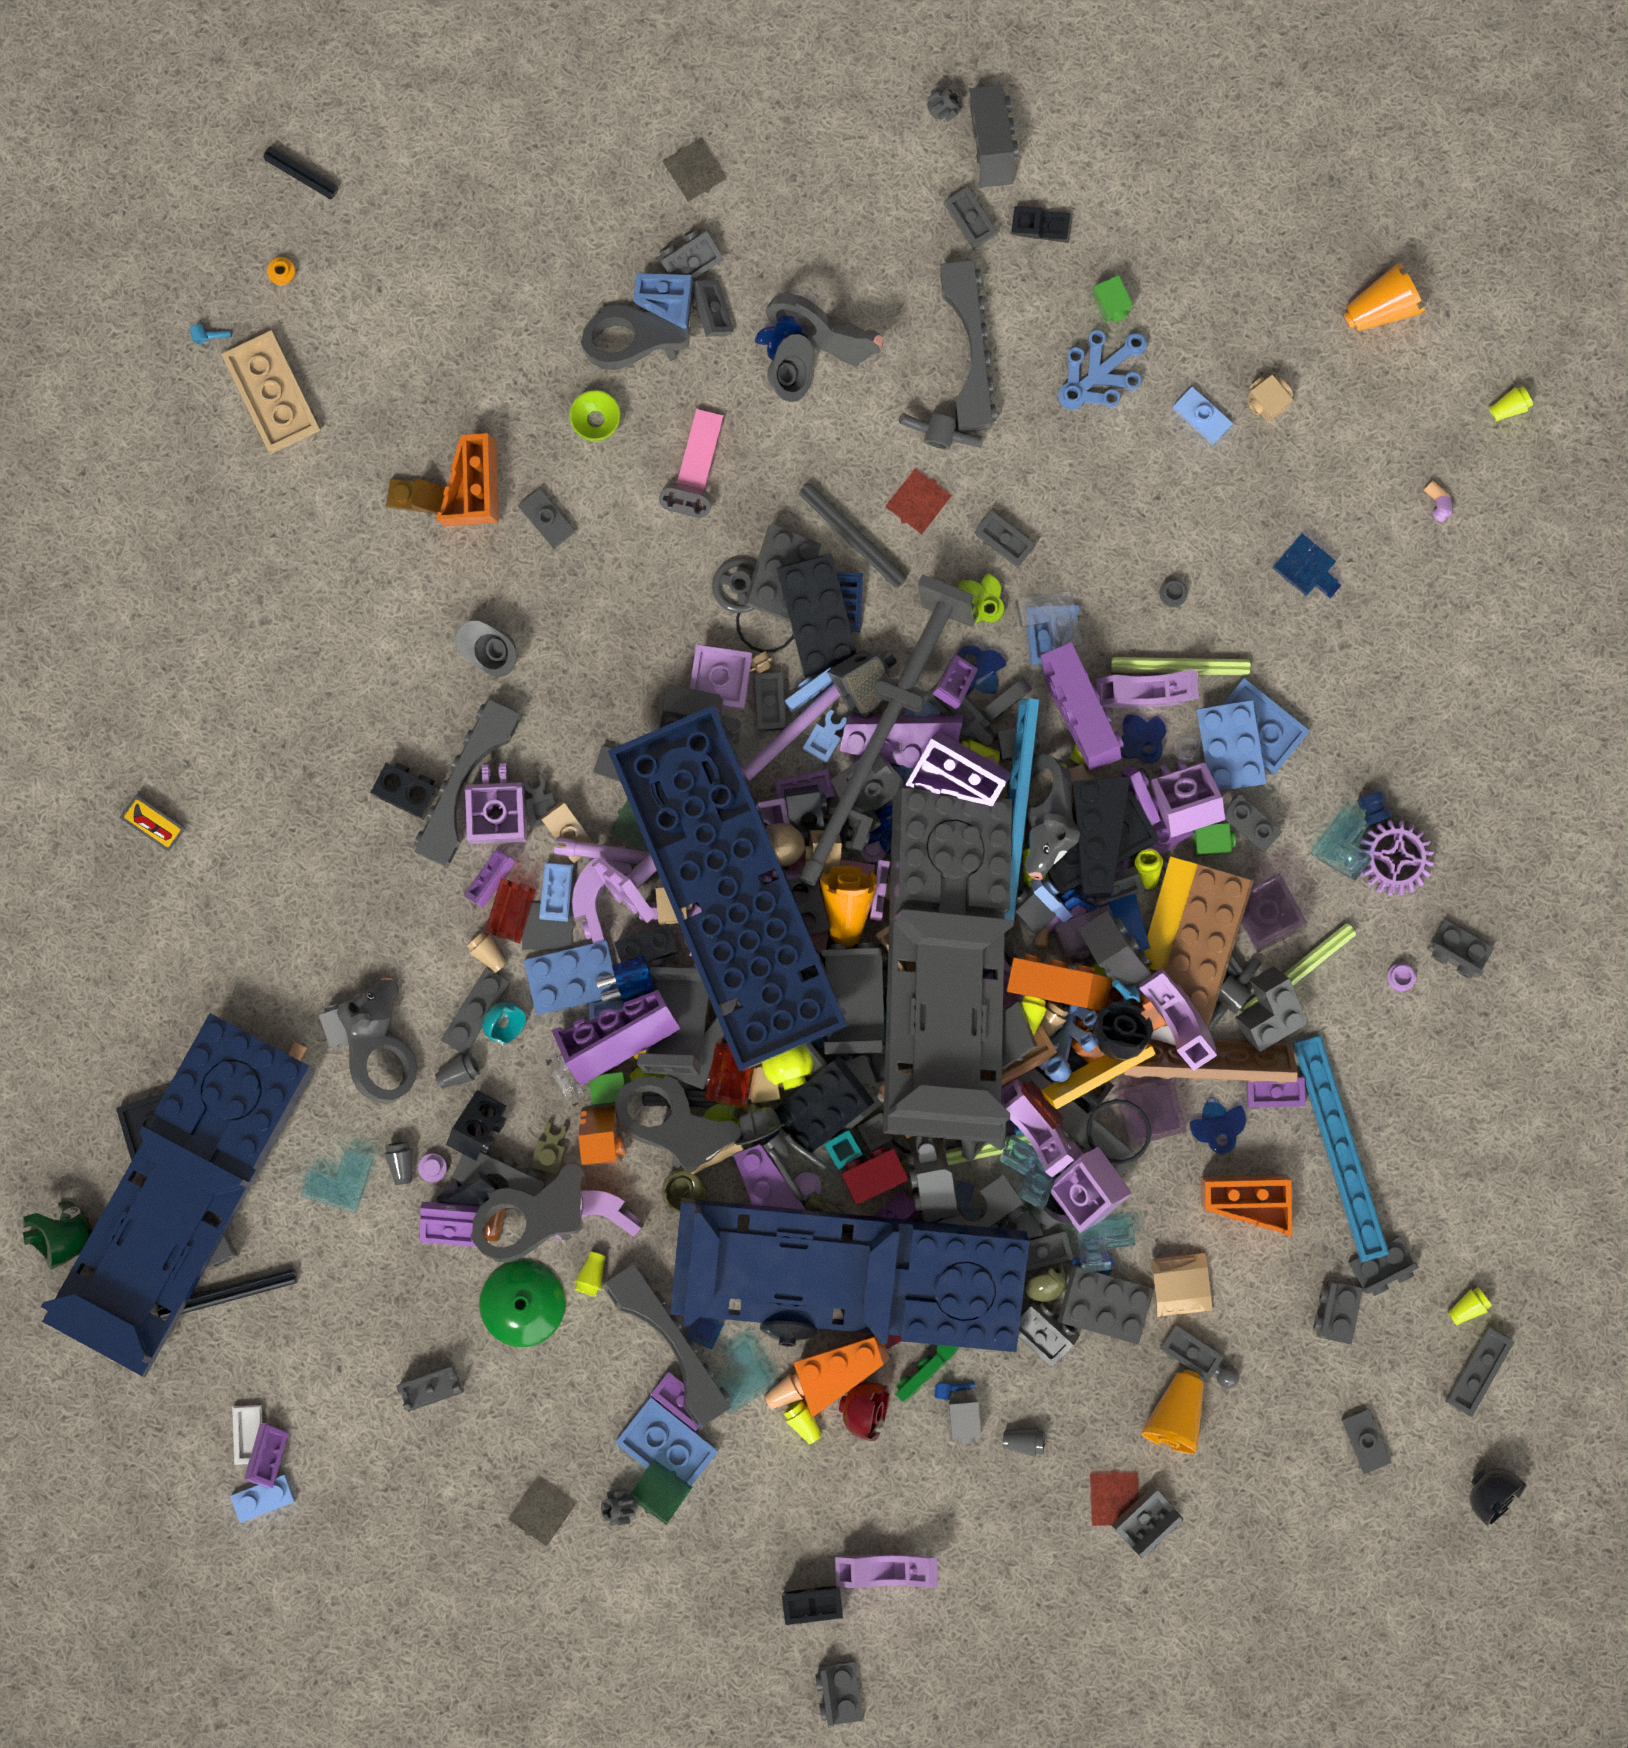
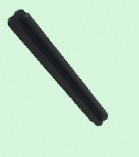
M288 1269L191 1295L181 1314L296 1284L297 1274L294 1269ZM159 1304L157 1305L159 1318H168L171 1311Z

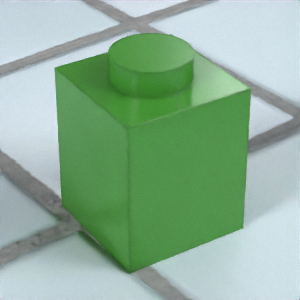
M1119 275L1093 287L1092 295L1105 323L1111 320L1114 323H1118L1129 316L1128 313L1131 312L1133 304Z
M1229 823L1211 824L1193 830L1194 856L1226 855L1232 852L1231 847L1236 845L1235 831L1230 830Z
M619 1072L598 1075L595 1079L590 1080L592 1105L616 1103L619 1090L624 1084L627 1085L631 1082L630 1077L625 1078L624 1073Z

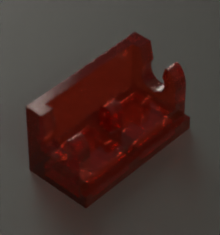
M501 878L485 933L520 944L536 889Z
M717 1043L715 1045L705 1100L724 1105L747 1107L754 1066L744 1071H739L729 1045Z

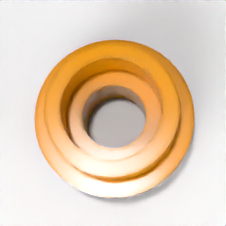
M278 257L269 263L267 274L274 284L286 285L293 280L295 267L289 259ZM278 267L286 268L283 274L276 273Z

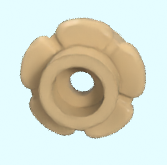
M766 651L753 657L750 672L755 671L756 674H760L771 667L769 662L773 660V657H769Z

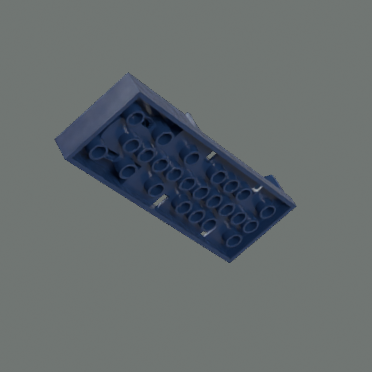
M712 705L608 750L739 1071L749 1069L848 1027L844 1016L847 1014L845 1008L840 1007L771 841V830L764 824L761 817L762 812L719 709ZM775 869L779 879L765 885L761 874ZM698 902L702 912L685 919L682 908ZM815 965L819 975L804 981L801 970ZM738 998L741 1009L725 1015L721 1004Z
M209 1013L153 1115L157 1117L151 1128L141 1127L140 1134L143 1142L55 1299L45 1301L41 1305V1308L48 1311L42 1322L140 1376L146 1377L312 1078L315 1069ZM137 1172L147 1177L143 1187L132 1183ZM207 1210L223 1218L218 1228L202 1220ZM85 1264L96 1270L91 1280L80 1275ZM155 1303L171 1311L166 1321L150 1313Z
M681 1198L670 1314L684 1316V1326H690L699 1317L757 1323L794 1321L809 1324L820 1329L873 1333L879 1342L887 1345L888 1335L900 1336L901 1342L1017 1352L1029 1237L1027 1231ZM738 1214L750 1215L748 1232L737 1231ZM843 1224L854 1225L852 1242L841 1241ZM730 1299L741 1300L740 1310L729 1309ZM833 1309H845L844 1320L833 1319Z

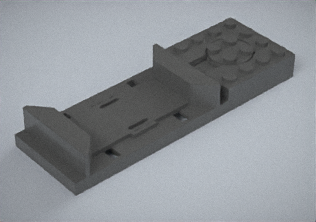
M901 788L893 797L883 1133L997 1142L1000 1140L1001 1125L1010 1120V1113L1001 1105L1004 933L1014 926V920L1005 919V913L1010 910L1012 799L997 798L994 805L990 806L957 798L958 796ZM898 960L916 962L915 972L898 971ZM983 968L993 969V980L982 979ZM895 1062L913 1064V1075L895 1073ZM980 1070L991 1071V1081L980 1080Z

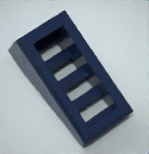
M836 572L839 585L840 582L857 583V587H840L842 594H856V599L843 598L845 606H856V611L846 610L847 617H855V622H849L851 632H860L863 573Z

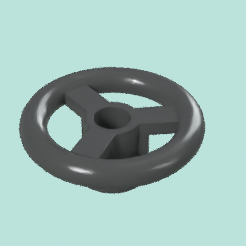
M745 558L731 559L722 564L716 571L712 582L713 594L717 602L726 610L734 613H746L755 609L744 605L746 593L748 592L756 567L754 561ZM738 566L747 567L752 570L748 574L743 571H737L730 577L724 575L731 568ZM743 581L745 586L738 589L735 587V583ZM721 583L729 586L730 590L737 594L739 605L729 602L723 596Z

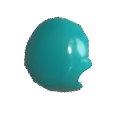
M502 1001L494 1004L483 1017L482 1028L485 1036L491 1041H497L503 1045L510 1043L522 1032L526 1023V1013L512 1002ZM503 1017L509 1020L506 1028L499 1026V1020Z

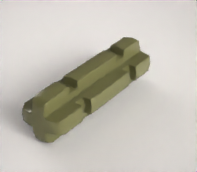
M812 1192L805 1201V1206L812 1211L816 1209L817 1211L845 1214L843 1210L828 1200L823 1201V1197L816 1192ZM842 1225V1231L847 1234L854 1230V1225Z

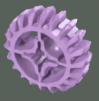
M1392 820L1386 822V829L1381 823L1375 826L1376 832L1369 830L1366 833L1370 840L1362 839L1360 841V844L1367 848L1357 851V855L1365 857V860L1357 862V866H1366L1367 870L1360 873L1361 877L1370 874L1372 878L1368 880L1367 885L1371 886L1378 882L1376 892L1380 893L1384 887H1387V896H1392L1395 888L1398 896L1404 895L1405 888L1409 893L1415 892L1414 884L1419 887L1423 886L1424 881L1421 877L1428 878L1431 875L1424 867L1434 866V862L1426 860V857L1432 856L1434 851H1425L1424 848L1431 843L1430 840L1421 842L1419 838L1423 836L1424 832L1420 830L1414 835L1412 833L1415 828L1414 824H1410L1404 830V821L1402 820L1398 821L1396 829ZM1394 836L1389 850L1375 851L1376 845L1382 838ZM1403 838L1413 846L1417 857L1405 851ZM1395 851L1399 853L1398 856H1401V860H1404L1396 863V865L1388 857L1394 854ZM1374 859L1385 864L1388 878L1378 871ZM1402 866H1416L1415 871L1408 879L1396 881Z

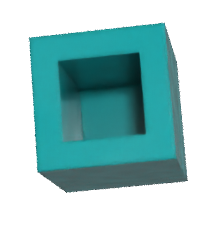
M850 1130L824 1144L836 1167L841 1171L845 1169V1165L866 1157Z

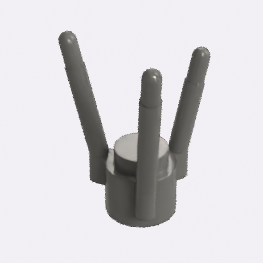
M778 1132L769 1138L762 1147L775 1162L797 1199L802 1201L803 1196L782 1162L791 1153L789 1147L792 1146L822 1169H826L827 1165L798 1144L790 1134L783 1137Z

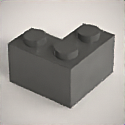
M1274 966L1250 980L1259 1003L1235 1017L1244 1039L1259 1052L1308 1024L1290 979Z

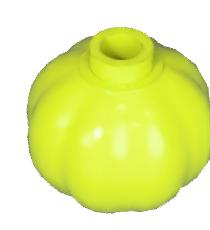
M804 1045L762 1063V1070L766 1078L774 1085L783 1084L785 1090L806 1084L805 1077L812 1074L814 1067L813 1058Z

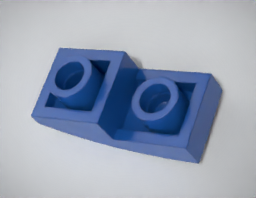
M1134 893L1108 902L1113 919L1115 920L1119 917L1128 930L1125 935L1132 934L1140 946V949L1137 951L1141 952L1142 950L1150 949L1136 894Z

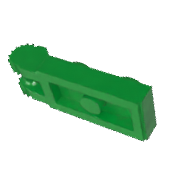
M937 1345V1354L933 1358L930 1355L926 1356L916 1366L920 1371L911 1378L907 1375L896 1385L899 1391L895 1395L902 1403H905L953 1357V1354H956L955 1352L958 1347Z

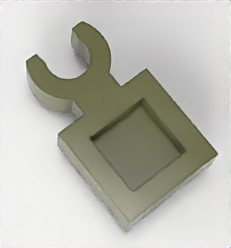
M547 1122L544 1128L547 1137L546 1142L537 1141L530 1168L559 1175L566 1147L559 1146L558 1143L559 1140L565 1137L567 1129L566 1126H562L560 1134L552 1135L550 1132L552 1123Z

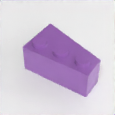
M937 731L905 787L931 790L932 793L958 796L957 798L993 806L1012 773Z

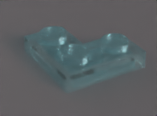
M1343 809L1310 853L1317 860L1356 881L1372 860L1368 853L1354 846L1355 842L1368 827V823L1361 817Z
M1011 1135L1005 1144L1000 1162L1024 1175L1017 1196L1042 1210L1048 1202L1057 1174L1053 1177L1049 1176L1045 1172L1035 1149Z
M345 1150L337 1177L309 1169L300 1197L357 1213L374 1158Z
M1131 1217L1102 1220L1081 1233L1074 1226L1082 1272L1111 1270L1108 1248L1135 1246V1233Z
M747 1335L723 1350L738 1376L721 1386L731 1399V1402H729L731 1406L728 1411L729 1415H732L778 1384Z

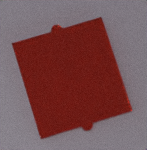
M914 469L885 507L901 519V523H907L920 534H923L951 498V495L936 485L935 480L928 479L918 470Z
M1033 1080L1022 1084L1023 1088L1020 1091L1049 1126L1054 1129L1063 1125L1061 1121L1064 1117L1044 1098L1042 1091Z
M1112 1471L1111 1474L1090 1475L1092 1526L1112 1525L1139 1499L1138 1473L1117 1474L1115 1471Z

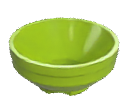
M597 390L588 391L574 400L569 413L570 423L575 433L581 438L591 442H600L608 439L616 432L620 423V410L615 399L609 394ZM599 412L604 416V423L600 427L595 428L588 424L587 419L591 413Z

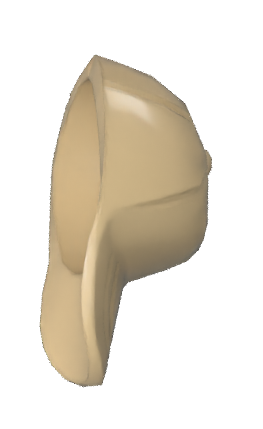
M777 823L766 826L771 830L772 835L770 838L782 867L793 865L804 853L805 841L803 835L791 824Z

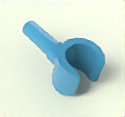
M203 324L190 327L191 337L196 344L204 343L213 338L231 337L230 330L206 332Z
M1118 980L1112 982V985L1123 995V1002L1131 1004L1130 998L1140 1002V990L1137 987H1125Z

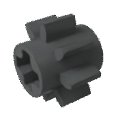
M939 85L930 91L931 95L927 98L929 100L927 107L934 118L941 120L945 117L947 121H950L958 115L957 111L961 109V97L956 89L949 86L943 88Z
M627 1490L608 1491V1499H604L601 1503L602 1516L605 1520L610 1521L611 1526L630 1524L629 1517L636 1514V1500L632 1495H627Z

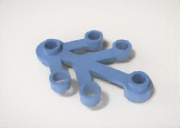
M1100 330L1091 332L1088 338L1090 345L1088 376L1079 382V365L1083 362L1084 352L1077 347L1070 349L1067 355L1069 363L1068 382L1062 385L1058 392L1059 403L1068 410H1076L1084 403L1105 405L1108 408L1116 407L1120 401V394L1116 390H1108L1105 394L1088 392V390L1094 385L1125 387L1130 391L1137 390L1141 384V377L1138 373L1130 372L1126 376L1109 373L1129 356L1136 357L1142 355L1147 347L1146 338L1140 333L1129 334L1125 339L1124 346L1100 365L1101 348L1105 343L1106 337ZM1099 336L1102 342L1096 344L1092 341V337ZM1137 339L1141 342V346L1134 347L1131 341ZM1072 353H1078L1081 359L1078 361H1074L1071 359L1070 355ZM1133 377L1137 379L1138 384L1132 386L1128 383V379ZM1074 391L1077 394V398L1070 399L1067 393ZM1114 395L1116 402L1109 403L1106 397Z
M1059 1002V1005L1069 1013L1066 1016L1067 1021L1062 1025V1029L1049 1038L1055 1049L1059 1047L1058 1055L1040 1064L1038 1067L1045 1070V1073L1053 1081L1064 1082L1071 1075L1070 1064L1067 1060L1072 1038L1077 1040L1078 1044L1086 1052L1093 1050L1097 1046L1094 1035L1091 1032H1085L1075 1025L1076 1018L1083 1019V1024L1090 1030H1093L1098 1013L1094 1010L1089 1011L1084 1007Z

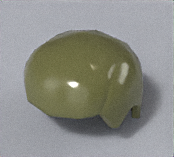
M680 1169L671 1172L664 1179L662 1196L667 1206L675 1212L680 1213L681 1198L706 1199L707 1188L696 1173L692 1174L690 1171Z
M1059 1265V1268L1056 1270L1049 1269L1047 1274L1031 1278L1028 1282L1026 1281L1024 1287L1026 1295L1033 1300L1043 1302L1059 1298L1067 1288V1279L1063 1265Z

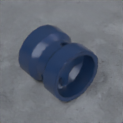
M1384 790L1357 800L1359 808L1367 810L1364 818L1367 827L1394 817L1391 809L1386 804L1383 805L1386 800Z

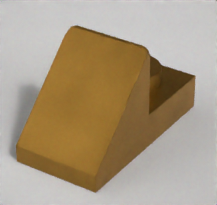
M415 478L414 482L390 479L386 507L437 514L440 512L443 503L445 487L419 478Z

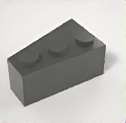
M1003 85L970 88V111L973 135L978 153L976 154V159L980 166V188L1013 184L1014 158L1019 157L1017 140L1012 141L1011 136L1015 135L1014 119L1008 118V112H1011L1010 96H1005Z
M1108 910L1078 929L1100 968H1105L1106 975L1111 977L1112 981L1118 980L1125 987L1135 986L1138 988L1139 983L1152 975L1148 968L1152 963L1143 950L1138 953L1137 950L1140 949V946L1132 934L1125 935L1128 930L1119 917L1114 920Z

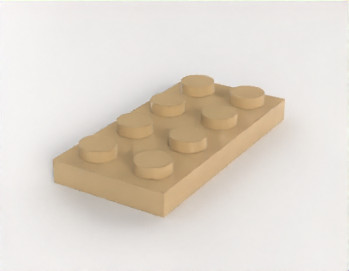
M272 330L221 354L270 455L321 431Z

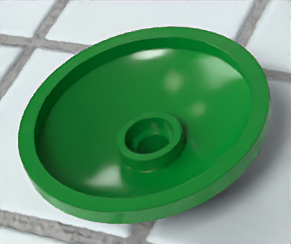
M515 1261L495 1270L485 1282L480 1295V1314L487 1330L500 1342L514 1347H530L547 1340L558 1329L565 1312V1295L561 1283L549 1269L531 1261ZM518 1299H523L526 1302L525 1309H517L516 1301Z

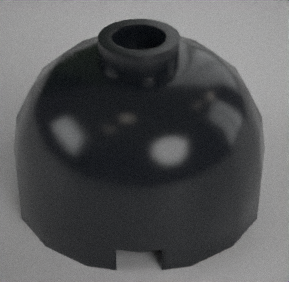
M1127 1002L1110 1003L1109 1007H1103L1099 1011L1094 1024L1093 1033L1096 1045L1106 1056L1115 1060L1135 1058L1146 1049L1153 1034L1152 1021L1149 1017L1146 1020L1141 1014L1142 1010L1135 1005Z
M1503 1468L1492 1469L1488 1473L1482 1470L1471 1481L1474 1487L1470 1492V1505L1477 1517L1488 1526L1489 1523L1493 1524L1509 1509L1508 1506L1515 1499V1496L1519 1498L1523 1494L1527 1484L1515 1473Z

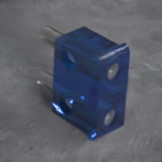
M643 955L633 960L612 965L614 974L596 979L598 988L616 983L618 986L617 989L600 994L603 1003L621 998L624 1005L627 1001L655 991L648 964Z

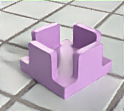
M696 645L690 689L719 694L723 699L722 710L731 711V708L744 710L750 679L752 653Z

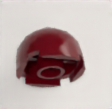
M863 1382L853 1387L847 1396H842L839 1412L843 1413L845 1427L852 1435L869 1441L877 1440L880 1432H876L881 1418L885 1422L889 1404V1393L884 1392V1390L888 1389L887 1385Z

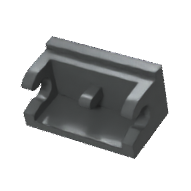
M454 1366L396 1386L398 1393L402 1395L403 1407L408 1412L463 1393Z

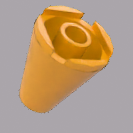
M1401 262L1395 264L1346 306L1347 312L1343 315L1350 329L1356 327L1357 331L1417 316L1425 312L1424 307L1418 308L1417 303L1421 302V298L1408 273L1401 274L1399 270L1404 267Z
M844 865L830 868L829 873L826 875L823 872L820 884L830 927L831 940L835 944H845L847 948H851L860 941L878 884L877 876L873 872L869 871V875L861 873V867Z
M1190 1370L1176 1373L1143 1427L1142 1436L1157 1445L1163 1443L1172 1446L1170 1450L1195 1454L1199 1444L1204 1382L1199 1379L1200 1375Z

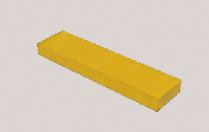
M1170 856L1147 936L1150 949L1144 950L1152 963L1148 967L1150 969L1158 971L1163 968L1166 971L1198 864Z
M1148 1044L1139 1056L1129 1060H1115L1104 1055L1071 1073L1066 1081H1056L1041 1091L1044 1098L1055 1109H1058L1154 1056L1155 1052L1153 1047Z

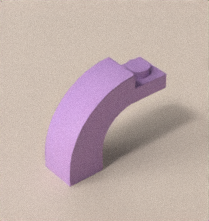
M1186 670L1158 676L1112 675L1096 679L1100 704L1102 707L1107 708L1165 707L1185 704V701L1199 699L1198 671Z
M597 858L591 860L579 875L572 899L575 920L587 919V922L582 923L586 939L592 938L593 943L605 941L597 913V901L606 885L591 866ZM604 860L625 876L632 871L631 863Z
M1163 968L1139 983V989L1161 1014L1175 1039L1177 1052L1193 1071L1217 1056L1213 1038L1198 1010L1179 984L1176 985Z
M1015 1078L1002 1087L1001 1105L1010 1113V1120L1032 1144L1045 1172L1053 1177L1074 1161L1070 1152L1072 1147L1068 1139L1044 1105L1020 1080Z
M582 1191L584 1204L582 1218L588 1215H602L612 1220L633 1237L637 1236L642 1229L638 1225L640 1219L628 1210L624 1214L620 1212L626 1203L625 1200L603 1191ZM554 1235L558 1239L563 1240L559 1235Z
M907 1553L861 1554L835 1557L836 1587L855 1589L890 1585L924 1588L938 1587L937 1557H929L926 1554Z

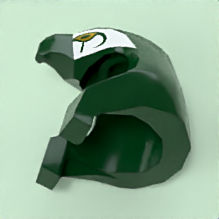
M69 1201L58 1203V1207L62 1209L60 1220L51 1219L38 1213L23 1217V1228L34 1225L38 1228L23 1232L24 1244L33 1245L44 1257L51 1270L78 1256L92 1233L88 1219L83 1211Z

